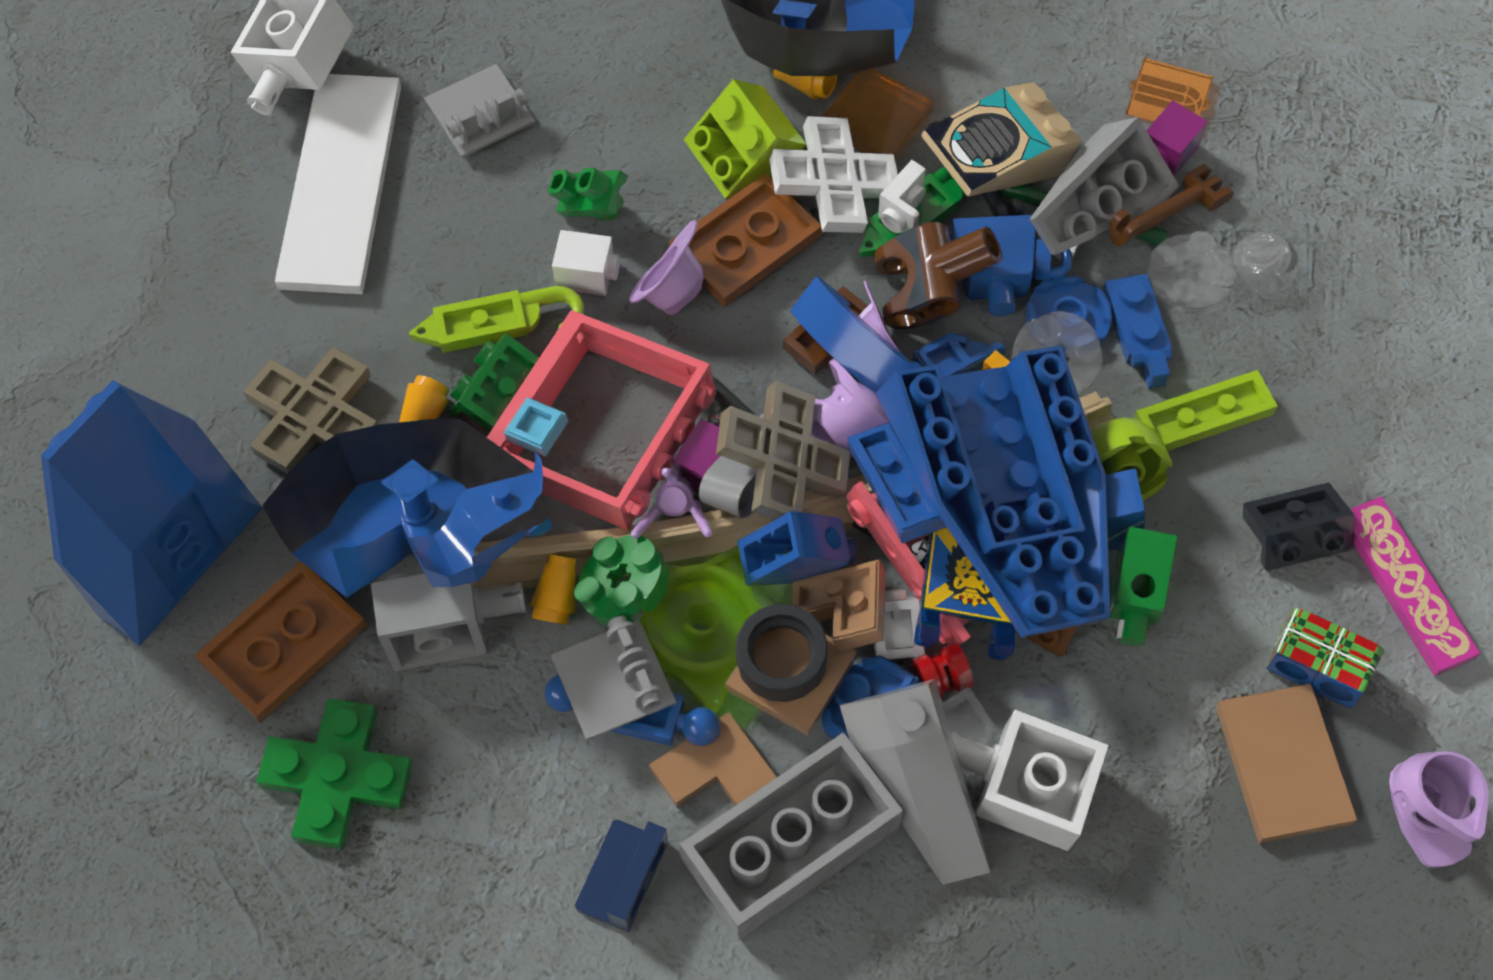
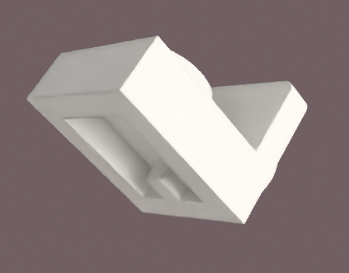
M913 160L907 164L880 194L878 217L894 233H903L919 224L920 214L915 208L920 204L926 193L924 188L926 169Z
M906 589L885 591L884 641L874 643L875 656L881 655L886 659L918 657L924 654L919 599L906 597Z

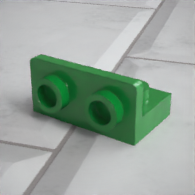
M506 333L495 344L488 340L473 360L479 366L473 376L470 378L464 374L449 396L456 401L448 412L454 417L463 412L491 432L539 357Z

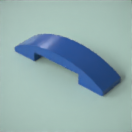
M820 276L814 278L790 310L804 329L837 362L875 393L896 371L922 367L918 362H910L849 308L851 304Z

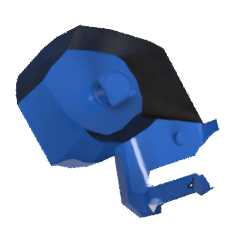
M721 0L731 29L748 57L790 76L845 75L896 63L913 27L915 0Z
M436 418L380 424L335 434L308 453L294 466L262 505L290 553L347 598L379 578L406 557L412 556L416 557L432 587H455L476 582L486 575L494 560L524 536L536 537L544 535L553 528L550 518H548L539 526L535 525L527 532L520 531L475 555L474 549L484 535L532 508L536 498L542 493V461L535 451L533 471L473 427L459 419Z

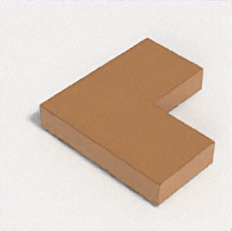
M875 560L795 581L792 587L791 605H796L810 612L818 622L834 618L833 643L839 652L884 641L885 568L880 560Z
M729 712L719 718L721 730L713 743L706 746H696L685 740L649 764L651 773L676 808L716 781L734 806H736L777 778Z

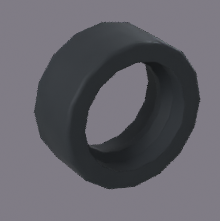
M774 604L760 608L745 620L737 634L735 653L741 678L753 693L769 701L789 702L805 697L819 685L827 669L828 641L823 626L810 612L796 605ZM777 628L793 629L801 633L808 640L811 649L810 660L806 668L798 675L788 678H774L764 674L756 666L753 657L754 645L758 638L765 632Z

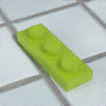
M1255 370L1136 410L1133 419H1138L1155 429L1169 451L1272 416L1278 405L1259 371Z

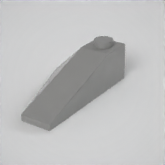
M1139 117L1104 124L1078 150L1029 220L1051 255H1055L1110 230V222L1113 216L1121 209H1125L1131 215L1130 220L1165 202L1179 185Z
M932 679L840 705L850 742L902 808V826L942 885L991 873L936 680Z

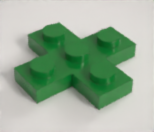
M328 698L316 743L268 737L256 783L260 788L302 794L291 837L295 842L343 849L354 803L402 810L413 763L409 757L368 751L377 716V710L374 705Z

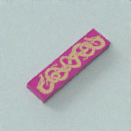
M1378 497L1351 508L1350 510L1354 514L1352 543L1434 677L1475 660L1480 654L1479 650L1383 497Z

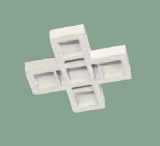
M808 116L803 125L807 150L773 149L769 158L775 194L816 196L822 232L863 233L868 224L863 198H880V194L898 175L894 155L854 153L847 118Z

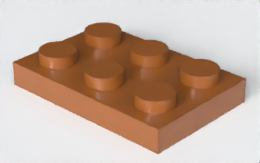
M765 173L699 220L696 231L688 246L702 266V285L726 307L821 237L822 228L821 224L790 195L775 194L773 179ZM674 238L673 240H671V241L669 242V247L671 246V244L674 242V240H675L676 238Z
M300 561L200 649L194 657L261 723L365 629L367 624L364 618L329 585Z

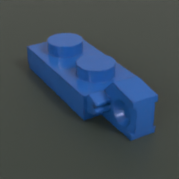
M1143 274L1105 281L1103 290L1112 306V321L1126 363H1131L1132 367L1141 366L1148 389L1166 386L1165 381L1167 376L1170 375L1167 361L1172 360V346L1148 275Z

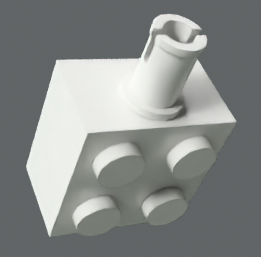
M336 0L259 1L230 52L256 85L252 94L247 99V103L251 105L254 111L262 115L272 114L274 106L284 88L321 90L354 29V25Z
M1018 710L1013 711L1003 729L999 744H995L993 748L960 736L956 732L951 733L961 768L982 775V781L985 782L975 816L1068 851L1081 835L1109 745Z

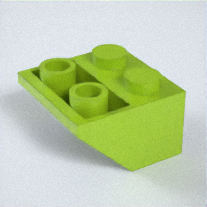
M732 79L684 138L687 146L725 199H730L765 173L772 178L769 158L773 149L803 150L807 145L764 86Z

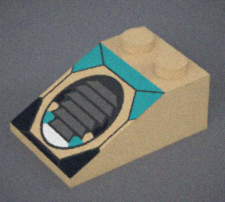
M1035 82L1004 87L925 129L921 135L968 197L1059 177L1082 142L1071 128L1068 120L1058 112L1046 97L1045 92Z

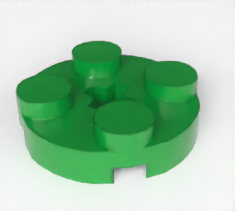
M631 535L615 539L612 536H606L594 545L593 555L584 565L574 590L576 599L599 623L608 626V622L618 616H625L627 622H635L631 616L638 614L642 609L649 613L661 601L669 583V567L664 562L663 554L645 537L640 536L637 539H633ZM626 574L631 576L628 581H622L616 587L618 580Z

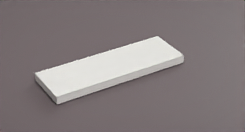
M329 74L321 90H314L275 277V284L278 290L363 295L401 91L399 78Z

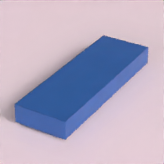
M890 422L847 438L850 452L901 543L946 528L945 523L930 501Z

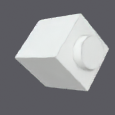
M560 230L552 263L555 286H565L579 293L606 296L610 280H617L620 266V256L613 254L612 237Z

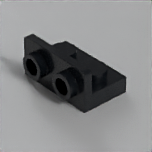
M1329 482L1243 503V519L1262 544L1261 564L1267 571L1351 549L1354 514Z

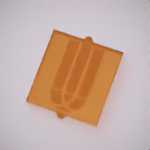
M1144 58L1137 80H1133L1130 85V90L1133 92L1126 114L1154 122L1173 100L1201 117L1202 111L1207 110L1209 106V100L1206 98L1213 76Z

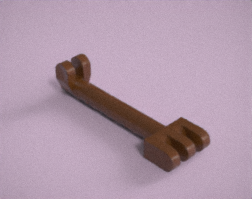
M1202 164L1187 172L1182 183L1187 189L1132 220H1130L1131 215L1125 209L1118 211L1110 222V239L1114 245L1121 246L1199 201L1211 212L1227 203L1233 197L1234 191L1226 186L1215 192L1222 185L1223 181L1217 175L1205 180L1212 170L1206 164Z

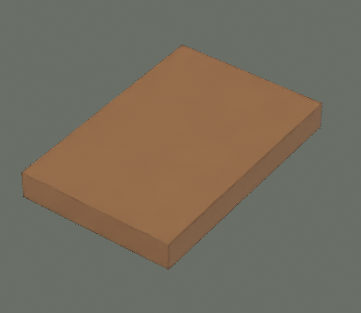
M1311 684L1218 701L1215 708L1258 844L1351 826L1357 821Z

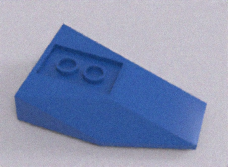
M1062 346L1022 351L1006 367L943 377L939 365L896 371L876 392V395L935 510L1021 638L1110 618L1106 475Z
M114 380L102 392L90 398L84 411L65 430L58 432L50 441L48 448L41 454L54 560L98 617L139 646L263 508L193 419Z

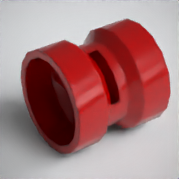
M957 643L942 647L940 653L932 657L923 654L910 661L912 674L917 676L921 683L932 679L936 680L941 699L945 692L951 690L962 692L974 686L969 662L962 648Z

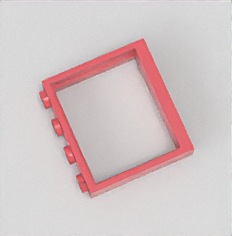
M571 310L487 438L534 471L535 463L519 457L524 448L507 441L503 432L527 397L551 407L587 351L594 352L684 388L617 498L542 466L543 483L541 494L628 531L636 517H641L646 512L650 503V494L658 481L665 479L661 473L662 469L672 467L675 453L694 429L695 421L702 409H707L712 404L716 394V386L709 363Z

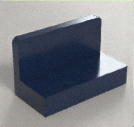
M614 820L575 903L576 910L629 933L669 843L667 829L648 821L643 830L623 821Z

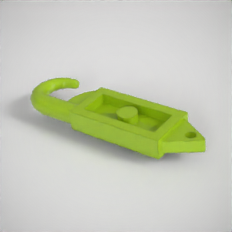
M551 286L522 293L515 290L433 307V314L412 329L409 335L413 341L440 347L442 353L484 345L488 340L492 343L497 342L505 333L512 338L527 336L539 324L540 306L563 302L570 305L573 311L584 315V303L579 294L565 286Z

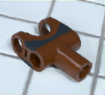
M929 222L907 230L880 246L874 255L876 269L883 274L889 275L903 272L907 274L904 287L882 308V316L886 326L895 329H910L933 323L957 312L961 305L957 281L997 265L1003 259L1001 246L994 232L985 226L951 241L949 229L946 225L938 222Z

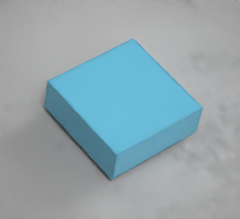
M527 397L503 433L507 441L534 453L536 451L537 454L546 457L569 421L566 413Z

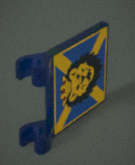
M947 526L946 528L929 533L914 643L918 646L931 647L933 643L938 641L940 636V615L993 624L989 641L988 655L992 659L1006 660L1015 650V627Z

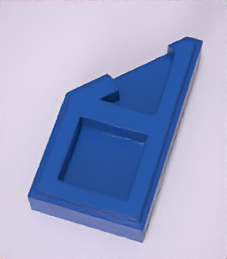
M949 333L913 353V361L918 362L922 367L939 365L943 377L975 372L983 368L984 361L995 350L1004 356L1006 348L1002 343L994 342L991 345L967 340L968 336Z

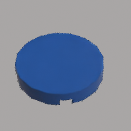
M1063 276L1041 282L1029 297L1024 312L1025 328L1033 342L1041 348L1062 346L1065 357H1080L1095 351L1106 340L1113 320L1112 306L1104 291L1096 285L1093 288L1091 285L1084 283L1085 279L1077 276Z

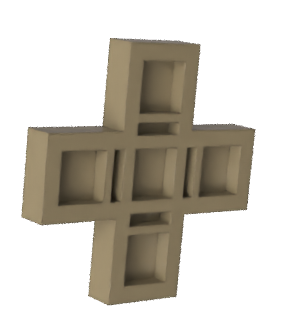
M335 347L329 350L306 379L270 359L243 391L249 402L274 416L250 445L254 455L288 474L317 442L322 444L335 434L378 425L375 419L348 404L370 378L369 368Z
M778 381L767 387L763 418L732 406L721 413L716 454L757 469L752 511L775 520L790 511L803 512L805 487L835 498L845 493L850 458L849 450L811 436L815 396Z

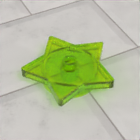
M738 545L702 564L684 567L667 564L670 578L666 592L657 606L649 613L642 609L643 616L640 619L665 677L675 678L702 707L712 710L717 716H719L730 693L725 689V683L737 666L735 653L737 634L745 620L757 610L763 608L754 600L751 585L747 586L745 584ZM696 623H704L709 629L700 631L692 626Z

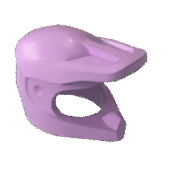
M833 359L829 361L837 385L832 387L833 394L828 398L815 399L811 436L849 450L848 437L887 424L890 421L876 393L857 382L839 362ZM850 452L849 459L854 458L852 453Z
M1426 752L1409 757L1407 760L1397 764L1391 771L1389 785L1396 817L1402 833L1420 862L1426 867L1441 868L1453 865L1468 857L1472 851V842L1482 839L1485 833L1489 803L1487 782L1476 764L1467 757L1455 752ZM1473 796L1476 800V804L1474 810L1470 814L1469 802L1471 797Z

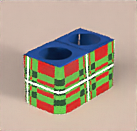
M1295 608L1290 611L1282 624L1266 669L1299 685L1311 684L1315 693L1345 707L1352 708L1363 695L1384 654V649L1377 643L1313 613Z

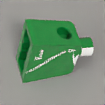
M1129 527L1117 550L1110 594V618L1119 620L1116 641L1131 646L1145 645L1147 627L1154 626L1162 615L1177 542L1176 535Z

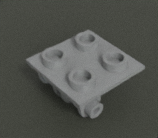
M497 64L424 97L426 104L462 158L535 123L534 118L525 106L527 99L521 88L513 89Z
M625 616L615 617L608 622L610 629L608 632L551 654L552 661L586 741L677 704L640 619L635 620V622H627Z

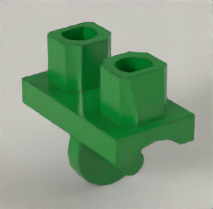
M584 168L580 173L555 170L548 188V194L559 200L556 212L564 217L594 216L601 221L613 220L623 206L624 200L619 194V190L626 183L628 175L621 170L599 171L595 168Z

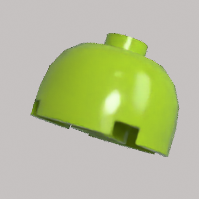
M1123 417L1108 420L1091 430L1105 475L1136 469L1142 501L1150 498L1164 486L1168 480L1165 472L1168 469V465L1172 468V459L1155 429L1138 419Z

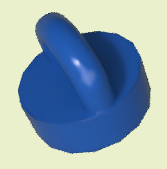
M1037 237L1034 244L1032 278L1045 281L1050 280V278L1065 276L1070 271L1073 263L1071 250L1068 249L1060 253L1062 262L1059 267H1051V253L1042 239Z

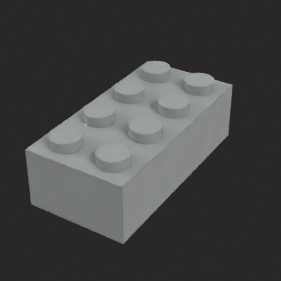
M842 733L680 843L681 859L734 936L740 941L898 830L903 810L847 736Z

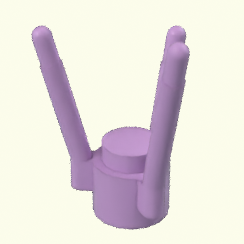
M676 468L662 469L661 473L666 479L657 490L656 503L652 505L651 509L632 530L631 537L633 539L639 538L662 513L676 517L683 515L687 511L692 513L703 535L707 538L711 537L712 530L701 510L702 505L699 501L693 499L694 489L690 481L679 476Z

